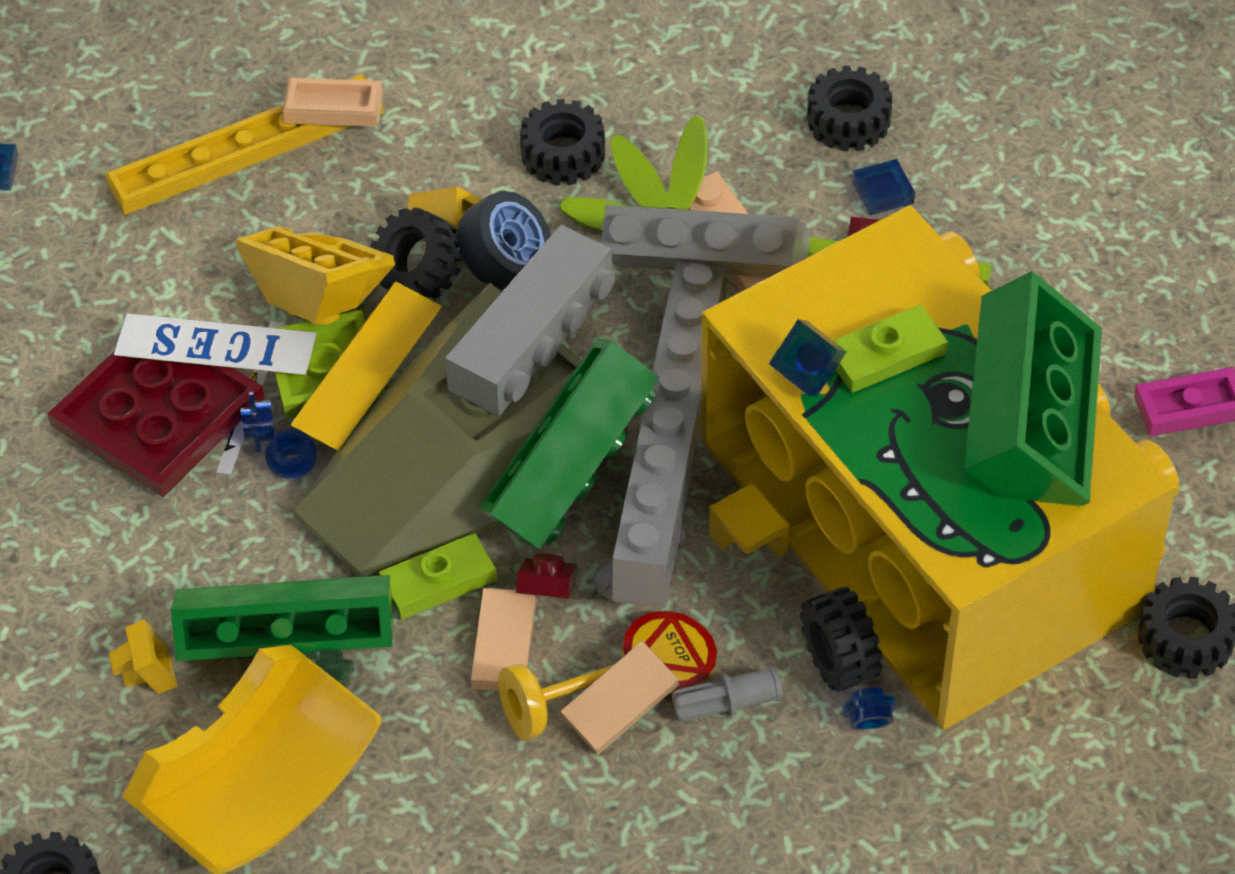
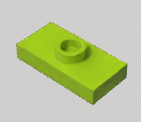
M920 304L827 342L825 355L848 389L853 393L947 354L948 341Z
M476 533L379 571V576L390 575L392 604L401 620L498 581L496 568Z

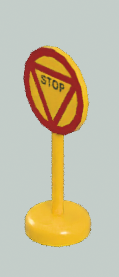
M671 611L647 613L634 620L624 633L621 650L622 656L627 655L643 641L679 679V686L671 693L678 689L706 683L715 669L717 649L712 635L700 622L685 614ZM517 664L501 668L498 675L500 700L506 718L515 734L522 740H530L542 735L547 726L548 719L546 701L589 687L614 665L541 688L533 672L524 665Z

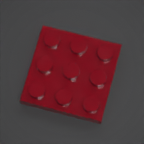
M114 350L53 407L47 415L53 428L164 497L265 397L261 384L232 367L114 355Z

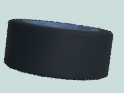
M499 191L491 194L468 208L459 220L457 231L460 254L468 269L481 282L487 285L491 283L497 289L503 290L551 236L550 229L542 213L533 203L516 192Z

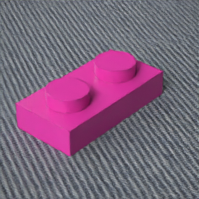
M1234 367L1136 385L1134 399L1149 437L1235 421Z

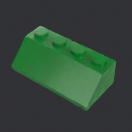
M1033 271L981 297L964 470L1001 498L1083 506L1090 503L1102 328Z

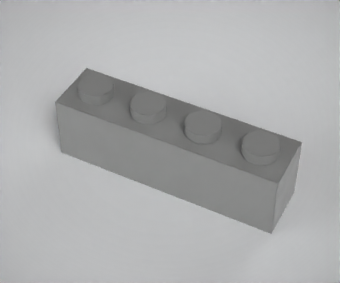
M606 205L601 244L612 249V263L620 267L674 270L676 261L725 266V274L771 277L808 258L811 231L798 217Z
M561 224L445 357L448 390L497 416H500L512 401H519L525 394L530 379L541 366L547 367L553 361L559 345L570 332L575 333L580 329L585 321L588 310L598 299L603 300L610 293L615 282V273L612 271V249Z

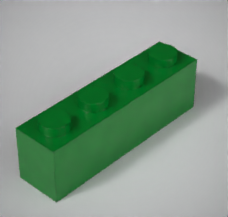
M597 338L478 509L525 543L535 548L541 549L545 542L547 544L552 543L563 530L566 524V518L563 516L574 500H582L592 489L596 481V475L593 473L604 457H612L622 446L626 438V433L623 430L634 414L637 416L641 415L652 403L656 395L653 387L660 377L613 341Z
M390 575L177 589L171 607L175 660L188 661L256 656L259 649L292 645L301 653L393 647L394 617Z

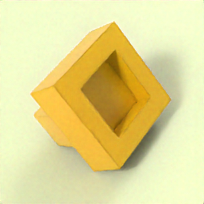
M145 619L125 627L128 642L108 654L112 674L116 676L122 673L126 687L147 683L157 694L178 687L168 643Z

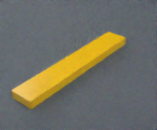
M360 74V75H358V76H355V77L350 78V79H347V80H367V79H366V77L364 76V74ZM383 103L381 104L380 115L384 114ZM283 104L107 172L104 176L107 186L122 212L126 215L351 126L284 123Z

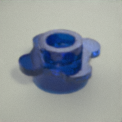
M254 391L249 392L250 407L240 408L244 439H255L257 453L262 452L260 442L275 440L271 401H255Z

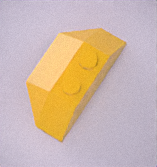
M276 226L235 239L237 249L267 303L287 311L289 315H297L309 320L314 325L335 322L340 319V313L357 308L395 266L394 257L379 250L334 236L313 232L295 234L292 228Z

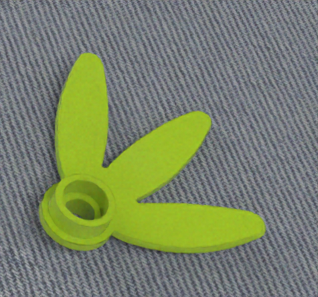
M701 116L692 117L684 128L674 157L668 192H666L654 167L637 147L621 135H614L611 138L610 147L616 168L627 190L641 207L688 210L691 207L701 187L708 158L707 130L705 120ZM568 197L561 201L559 209L578 224L602 232L606 205H629L596 198Z

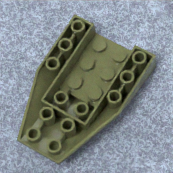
M491 283L382 391L341 448L335 453L293 509L294 517L359 577L379 572L470 534L476 533L477 535L501 526L478 509V507L582 361L561 343L553 361L547 367L541 366L530 379L529 386L523 397L517 402L512 401L500 416L449 391L445 357L502 293ZM626 426L623 431L626 433V436H627V435H628V428H627V426Z

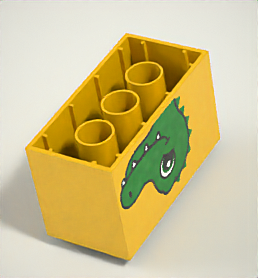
M909 205L702 312L701 441L740 488L753 483L790 524V548L827 592L846 586L850 587V591L854 590L857 593L859 602L863 601L867 608V616H871L874 622L873 630L878 634L880 640L878 648L882 651L883 659L944 731L1141 616L1147 596L1150 592L1153 593L1160 560L1165 555L1164 541L1174 497L1179 493V478L1172 461L1159 445L1148 439L1135 443L1110 417L1109 402L1099 382L1090 503L1083 506L1001 498L964 470L981 297L992 290L980 279L977 260L965 240L952 231L939 235ZM921 304L947 339V354L851 393L826 357V343Z

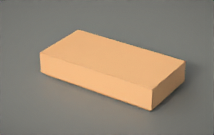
M289 78L283 107L284 123L378 127L383 97L382 81Z
M483 588L471 675L472 689L499 691L498 675L501 668L517 664L529 668L537 604L536 595L516 593V590Z
M642 641L562 709L561 716L598 756L679 686V679Z

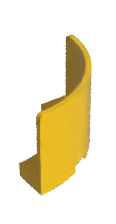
M292 645L259 649L239 682L218 705L219 710L224 714L205 731L195 726L177 739L161 747L145 751L122 798L213 874H224L244 866L280 843L334 792L362 756L381 725V716Z

